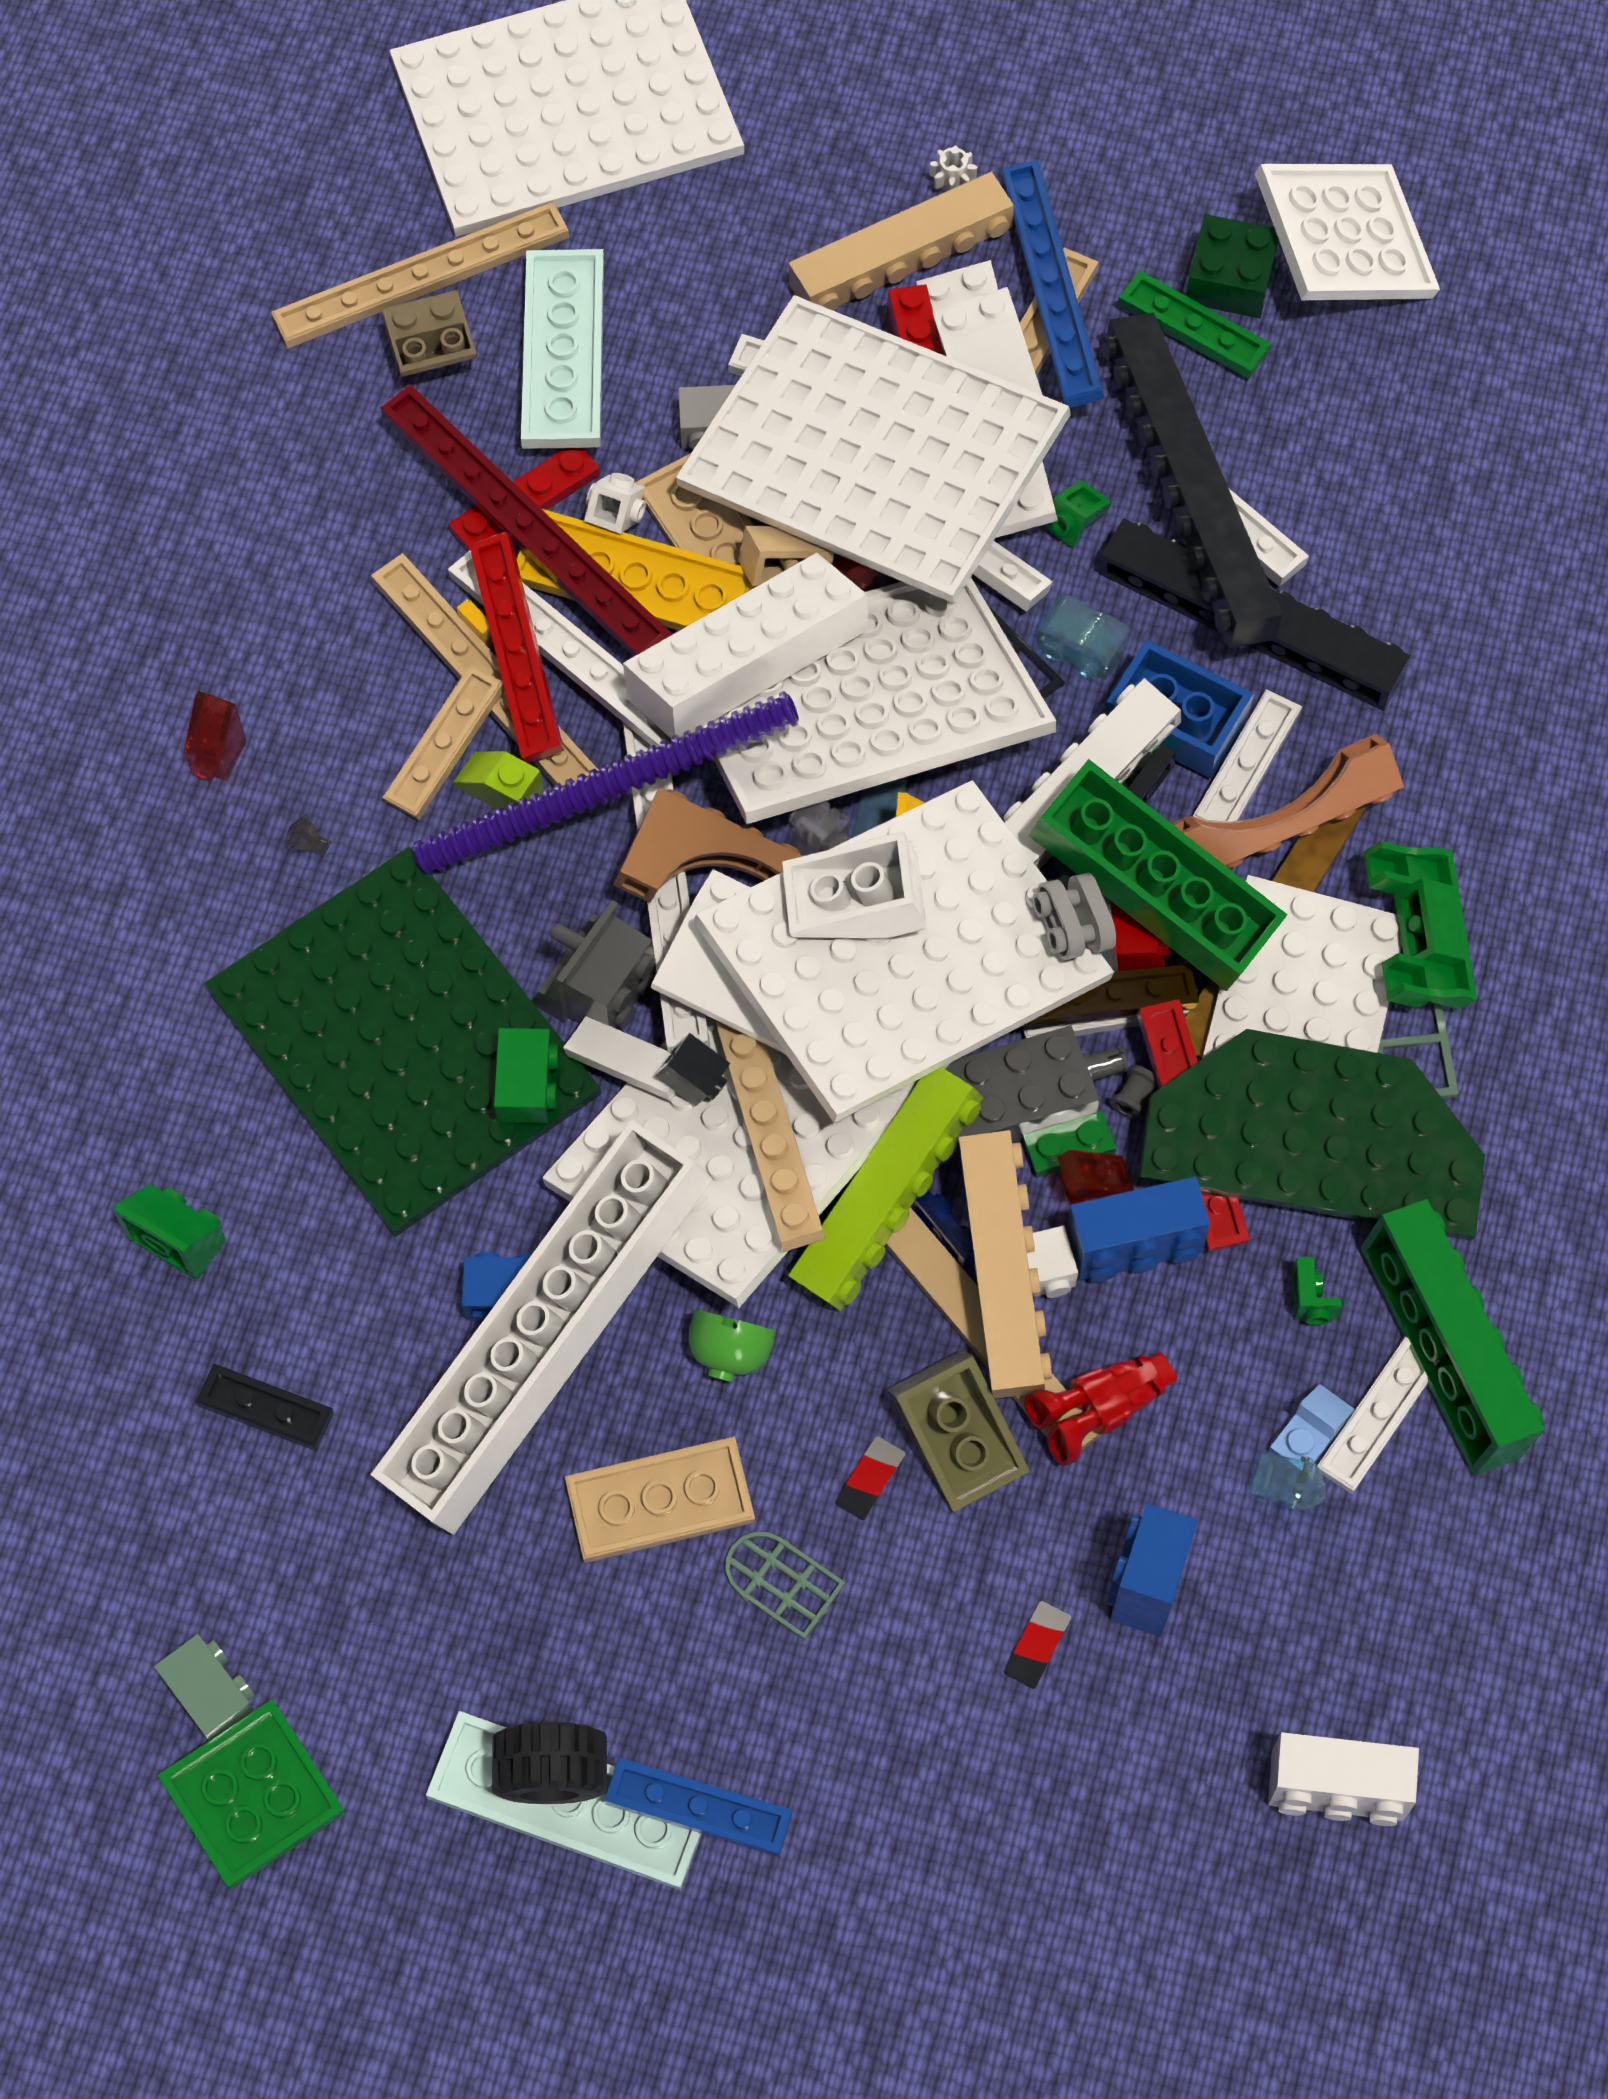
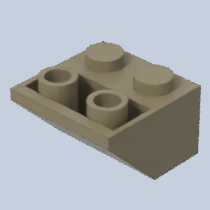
M457 290L382 309L386 334L401 377L477 358Z

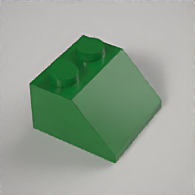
M150 1183L117 1203L113 1211L127 1239L198 1281L226 1242L220 1226L221 1221L218 1217L204 1208H200L197 1212L185 1205L186 1199L169 1187H165L162 1191Z

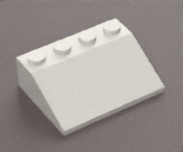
M712 870L695 897L651 984V988L785 1054L694 923L697 913L750 888L716 870Z

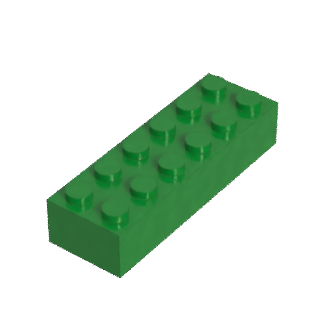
M1090 759L1085 762L1047 808L1029 834L1030 838L1076 874L1091 873L1104 896L1225 991H1228L1288 915Z
M1428 1199L1382 1214L1360 1249L1404 1337H1408L1411 1343L1410 1349L1422 1373L1425 1371L1428 1377V1385L1473 1476H1477L1519 1460L1544 1432L1543 1416L1539 1407L1530 1401L1523 1387V1377L1519 1368L1510 1362L1503 1348L1504 1341L1501 1332L1488 1319L1484 1311L1482 1295L1476 1287H1472L1464 1271L1465 1265L1460 1252L1452 1248L1445 1234L1443 1218L1437 1211L1433 1210ZM1440 1360L1438 1364L1435 1366L1433 1362Z

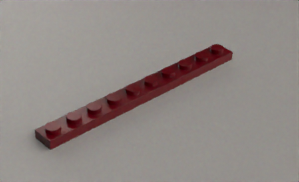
M410 384L380 407L382 416L492 522L503 532H507L516 545L633 657L673 635Z

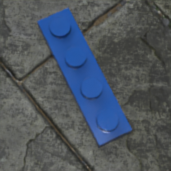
M619 1757L605 1797V1805L780 1857L793 1814L792 1809Z

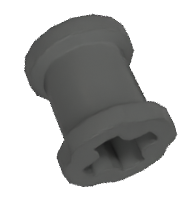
M1131 1065L1126 1072L1128 1079L1119 1094H1113L1109 1103L1122 1116L1135 1121H1141L1146 1114L1144 1107L1153 1092L1159 1089L1153 1072L1138 1065Z

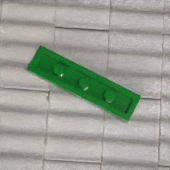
M1141 270L1138 271L1119 296V307L1133 315L1154 312L1162 331L1247 379L1251 378L1270 352V342Z

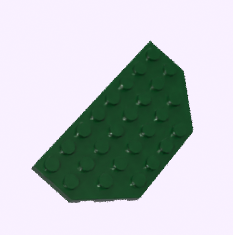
M1245 1029L1151 1095L1148 1103L1138 1180L1164 1184L1196 1176L1201 1192L1377 1223L1382 1214L1428 1199L1433 1210L1437 1211L1443 1218L1446 1236L1472 1240L1476 1237L1485 1154L1412 1059Z

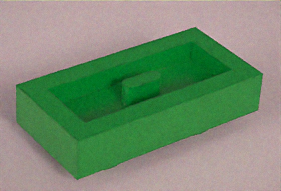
M1103 1111L1023 1134L1022 1142L1035 1178L1114 1155L1117 1149Z

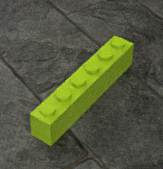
M942 1067L920 1078L822 1224L826 1239L809 1244L788 1276L839 1311L842 1310L845 1304H850L859 1294L861 1289L860 1281L869 1268L876 1267L885 1253L884 1246L893 1232H899L909 1218L908 1210L917 1196H923L933 1182L932 1174L940 1162L946 1161L954 1152L957 1146L956 1138L964 1126L972 1124L981 1110L980 1102L984 1097L974 1087Z

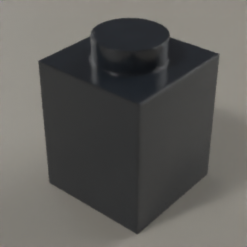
M689 1033L676 1044L655 1077L692 1105L697 1106L706 1097L713 1100L720 1093L727 1082V1079L722 1075L731 1063Z

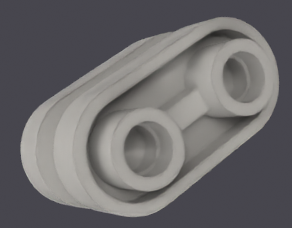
M1091 873L1071 876L1068 881V890L1065 889L1060 880L1043 882L1038 885L1037 893L1033 895V907L1036 915L1039 918H1043L1048 930L1049 946L1053 953H1058L1061 959L1067 960L1082 956L1085 951V942H1087L1089 948L1094 953L1111 950L1115 947V925L1098 884Z

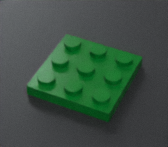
M273 1699L157 1775L230 1891L346 1813Z

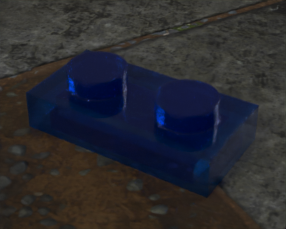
M929 1189L923 1196H917L911 1205L912 1210L964 1271L974 1266L975 1257L971 1231L964 1225L961 1227L957 1225L950 1216L952 1211L946 1200L938 1193L933 1195Z

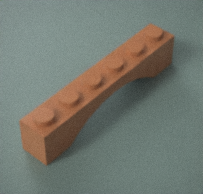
M1374 734L1339 749L1329 767L1312 787L1296 800L1275 812L1254 819L1232 822L1205 820L1189 815L1171 824L1226 867L1233 868L1240 865L1244 861V857L1253 853L1272 851L1282 844L1281 841L1294 835L1305 836L1315 832L1319 828V824L1331 819L1340 820L1353 815L1356 812V808L1367 803L1386 801L1393 796V792L1404 788V784L1389 742Z

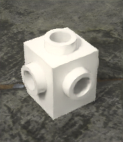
M612 473L591 485L586 498L588 508L584 521L620 534L636 523H640L646 509V501L642 500L645 487L634 484V479L625 474Z

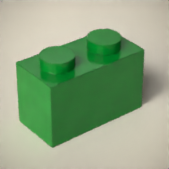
M499 1028L494 1098L497 1122L548 1123L549 1109H556L557 1083H550L551 1069L559 1068V1044H552L550 1029Z

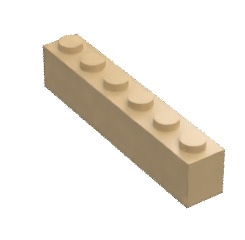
M991 171L789 262V285L796 296L835 311L840 305L855 298H864L871 294L873 290L886 284L900 282L908 274L922 268L933 267L942 259L957 252H966L975 244L990 237L996 238L1003 235L1008 229L1012 228L1014 205Z
M1010 1130L959 1137L992 1394L994 1399L1027 1395L1035 1390H1045L1044 1380L1052 1379L1049 1353L1040 1354L1038 1337L1047 1335L1043 1310H1034L1033 1295L1041 1294L1038 1268L1029 1269L1027 1252H1035L1032 1226L1023 1227L1021 1211L1029 1210L1026 1184H1017L1016 1169L1024 1168L1021 1143H1012Z

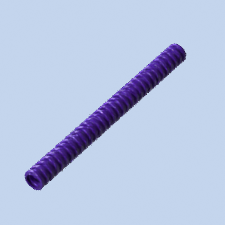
M782 691L779 693L778 698L775 699L773 696H770L764 704L758 701L752 709L750 706H746L743 708L742 713H739L737 710L733 711L730 718H727L725 715L721 716L719 722L715 723L711 720L705 728L699 725L693 733L687 730L681 738L675 735L672 737L671 742L662 740L659 747H656L654 744L650 745L648 751L644 752L640 749L634 757L628 754L622 762L616 759L612 762V766L602 765L600 771L594 768L589 771L588 776L583 773L579 774L576 781L572 778L567 779L565 785L555 784L554 790L545 788L542 790L541 795L535 792L530 795L529 800L523 797L519 799V804L517 805L514 802L507 804V809L505 810L499 807L495 809V814L491 812L485 813L483 819L477 816L472 819L470 824L465 821L460 824V828L456 826L450 827L448 833L445 831L438 832L436 838L432 835L426 837L424 843L418 840L414 842L413 847L417 864L426 875H432L436 868L442 871L446 868V864L454 866L458 863V859L463 862L468 860L470 854L476 857L481 854V850L489 852L492 850V845L501 847L504 845L505 840L511 843L515 841L517 835L521 838L527 836V831L529 830L535 833L539 830V826L548 828L551 821L557 824L562 821L564 816L567 819L572 818L576 811L582 814L585 812L586 807L590 809L596 808L598 802L604 805L609 802L610 797L614 800L619 799L622 792L629 795L632 793V788L641 790L644 788L645 783L653 785L656 783L657 778H660L662 781L667 779L669 773L673 776L678 775L681 768L687 771L691 769V764L695 763L697 766L703 764V759L707 758L708 761H712L715 759L716 754H719L721 757L726 755L728 749H731L733 752L737 751L740 744L746 747L751 744L750 740L761 741L763 739L762 735L766 734L768 737H771L777 729L783 732L789 724L792 727L798 726L799 716L794 702L789 694Z

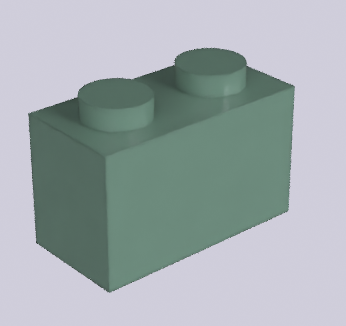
M196 1634L157 1663L154 1668L207 1740L210 1741L254 1712L249 1700L255 1695L240 1674L232 1679L223 1668L229 1660L217 1643L212 1640L206 1645L199 1634Z

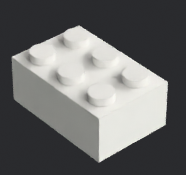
M1281 1732L1271 1755L1268 1806L1279 1807V1812L1286 1815L1301 1816L1306 1814V1810L1324 1812V1817L1330 1820L1348 1821L1351 1820L1352 1815L1370 1817L1369 1822L1375 1825L1395 1826L1397 1825V1820H1405L1416 1803L1419 1748Z

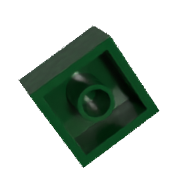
M1205 214L1190 271L1186 296L1210 309L1261 319L1279 241L1275 228Z

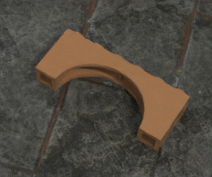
M659 787L613 885L651 903L655 894L667 881L682 872L694 868L708 866L728 867L744 871L765 881L783 872L782 861L802 857L803 855L792 845L786 843L777 844L763 837V834L754 827L748 825L740 826L727 820L722 812L714 808H702L689 802L688 798L679 791L672 789L664 790Z

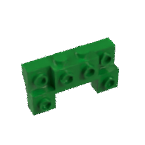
M1382 840L1366 849L1364 857L1369 888L1394 894L1403 954L1397 953L1381 963L1387 1001L1414 1008H1420L1428 1002L1456 1009H1462L1476 1001L1477 994L1453 851L1438 846L1425 848L1406 847Z

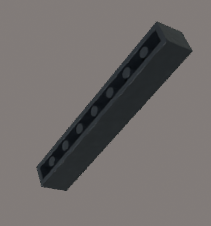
M1123 518L1101 554L1099 575L1218 631L1214 619L1215 612L1211 602H1207L1202 594V580L1198 571L1191 568L1188 547L1178 540H1169L1154 533L1145 524L1133 523ZM1272 589L1282 612L1275 640L1249 644L1247 646L1377 709L1385 711L1406 674L1411 655L1405 653L1394 643H1384L1368 635L1358 626L1347 625L1332 618L1323 609L1311 608L1296 601L1292 595L1285 591H1275Z

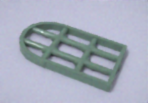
M752 1532L742 1536L731 1546L726 1557V1576L730 1586L742 1599L757 1607L804 1641L822 1616L826 1615L828 1608L846 1585V1582L792 1546L788 1540L769 1532ZM765 1538L777 1542L778 1545L771 1553L769 1550L767 1552L750 1540ZM742 1544L766 1560L758 1572L756 1570L751 1571L732 1558L735 1550ZM783 1548H786L809 1564L803 1573L798 1572L797 1574L776 1559ZM730 1565L752 1579L744 1591L734 1582L730 1572ZM770 1566L773 1569L777 1567L797 1581L789 1593L786 1591L784 1593L762 1578ZM814 1569L838 1584L831 1596L807 1581V1578ZM756 1585L758 1588L762 1586L782 1600L775 1612L750 1596ZM800 1588L803 1590L807 1588L825 1601L817 1615H814L793 1600ZM786 1607L788 1609L794 1608L812 1621L804 1633L780 1617Z

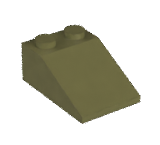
M963 1349L886 1389L909 1436L953 1513L1030 1472L974 1357Z

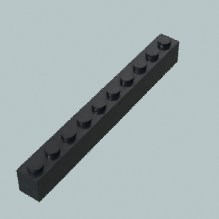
M1154 312L1110 319L1107 335L1102 338L1103 355L1106 360L1111 361L1114 368V380L1117 388L1122 389L1124 392L1128 416L1136 421L1140 445L1148 450L1153 476L1156 479L1159 478L1163 486L1165 505L1168 509L1172 508L1175 515L1177 534L1187 544L1191 568L1198 571L1202 580V594L1207 602H1211L1214 609L1215 625L1218 632L1224 634L1229 648L1275 640L1282 612Z

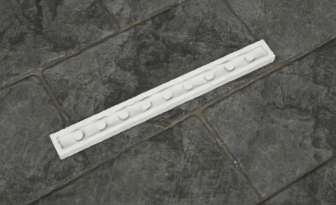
M623 722L627 755L631 754L634 757L640 749L644 752L648 751L650 744ZM671 773L663 781L657 778L656 783L653 785L645 783L644 788L641 790L632 788L637 830L658 788L674 790ZM686 871L667 881L655 894L651 903L647 902L657 972L691 907ZM660 993L668 1051L672 1052L676 1044L689 1033L711 1048L706 1015Z

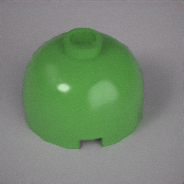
M694 1309L689 1326L688 1342L690 1352L696 1361L709 1367L707 1376L733 1382L735 1374L750 1375L758 1371L766 1363L773 1349L776 1331Z

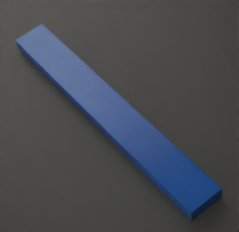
M1036 159L1001 169L1008 197L1014 205L1013 215L1064 403L1069 408L1104 399L1039 161Z

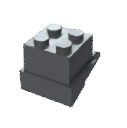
M613 900L609 902L600 916L593 913L579 934L557 923L550 937L568 947V950L535 995L532 1002L537 1008L563 1023H566L568 1018L581 1023L586 1016L615 1029H624L634 1015L635 1008L633 1006L641 995L646 997L652 990L651 984L656 976V958H654L652 939L617 918L615 907L618 903Z

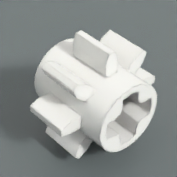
M954 146L944 151L940 149L937 151V162H930L929 175L935 177V189L941 188L947 192L970 180L976 179L977 166L972 164L971 152L965 153L962 149Z

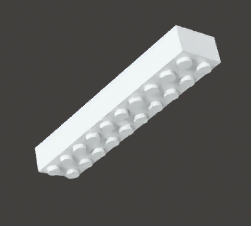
M631 1119L373 1470L371 1476L431 1522L454 1535L712 1182L713 1178L696 1162Z

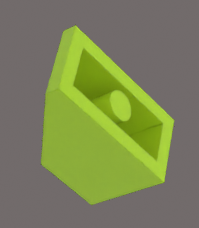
M475 751L453 781L454 787L494 809L502 807L505 810L507 809V804L514 802L517 805L519 804V799L525 797L529 800L531 794L536 792L541 795L543 790L540 770L506 751Z

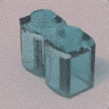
M1060 594L1037 630L1036 645L1040 647L1041 652L1052 660L1062 659L1072 662L1075 668L1086 677L1107 679L1130 643L1131 629L1112 616L1096 612L1085 603L1073 597Z

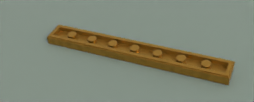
M1367 803L1356 808V812L1347 818L1340 820L1331 819L1319 824V828L1315 832L1300 836L1272 881L1315 892L1366 812L1369 804ZM1211 979L1199 995L1200 1003L1195 1009H1191L1185 1018L1198 1062L1202 1058L1219 985Z

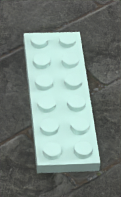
M603 249L526 250L521 418L522 449L601 447Z
M461 1711L458 1712L427 1790V1799L681 1891L700 1841L701 1833L605 1805V1797L615 1770V1766L607 1764V1791L591 1800L566 1804H527L512 1802L498 1797L492 1793V1736L506 1727Z

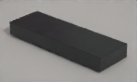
M213 1364L196 1400L198 1407L314 1451L318 1450L334 1414L331 1407L217 1364Z

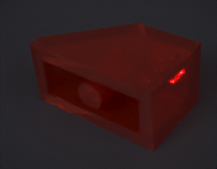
M198 691L193 703L184 752L190 769L196 775L208 780L215 777L227 782L247 742L235 703Z

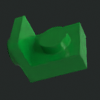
M1081 479L1055 496L1053 503L1058 521L1044 524V527L1067 545L1073 547L1078 544L1085 527L1107 514L1112 501Z
M1297 1257L1291 1271L1294 1320H1306V1323L1311 1325H1325L1331 1323L1332 1320L1338 1319L1343 1308L1342 1298H1317L1322 1297L1323 1294L1322 1272L1315 1271L1314 1257Z

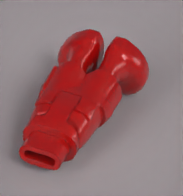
M1158 1352L1148 1358L1140 1354L1135 1360L1120 1361L1105 1369H1093L1072 1379L1070 1390L1057 1393L1048 1390H1035L1024 1398V1407L1029 1420L1038 1429H1044L1056 1423L1064 1414L1076 1407L1086 1411L1083 1414L1065 1419L1053 1425L1048 1433L1047 1442L1052 1456L1060 1465L1067 1466L1079 1459L1082 1451V1441L1088 1433L1093 1431L1099 1433V1435L1108 1434L1123 1426L1131 1418V1415L1147 1406L1156 1397L1163 1395L1165 1387L1176 1382L1177 1376L1163 1353Z

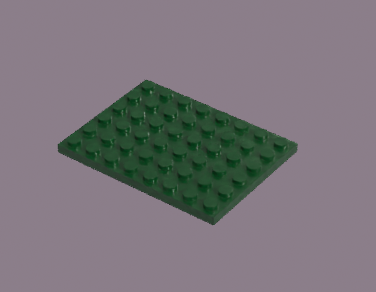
M409 846L204 982L208 992L394 1237H397L602 1095L601 1088L580 1061L566 1055L563 1048L565 1046L564 1041L431 874L426 875L422 872L417 864L414 852ZM499 1028L550 1029L552 1044H559V1068L551 1069L550 1083H557L556 1109H549L548 1123L497 1122L494 1098Z

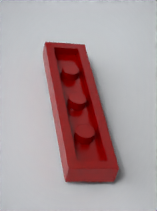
M564 448L513 481V483L541 509L548 510L600 476V468L583 448ZM477 506L472 507L448 523L450 532L467 552L470 551L469 544L503 533Z

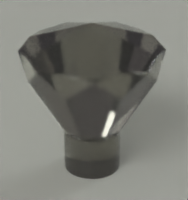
M304 814L288 827L286 849L313 850L325 856L332 842L320 836L307 814Z

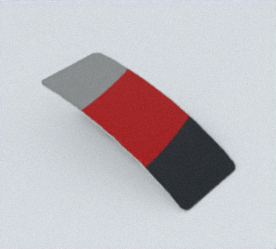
M875 1437L839 1494L835 1504L857 1518L865 1520L892 1474L904 1458L905 1452L881 1437Z
M1043 1601L1039 1602L1004 1670V1674L1032 1689L1036 1688L1071 1620V1616Z

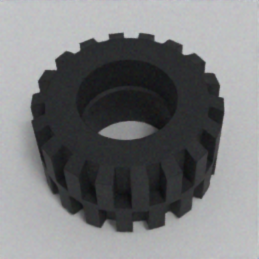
M539 1722L507 1727L492 1736V1793L498 1797L512 1802L527 1804H566L591 1800L607 1791V1735L599 1729L577 1723Z

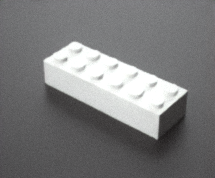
M815 553L624 662L627 699L671 739L675 735H678L680 738L683 737V733L687 730L693 733L697 726L707 725L709 721L716 720L868 631L867 594L822 556Z

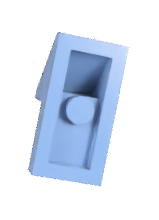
M1319 1384L1302 1400L1296 1414L1270 1446L1268 1452L1304 1478L1352 1416L1355 1409Z

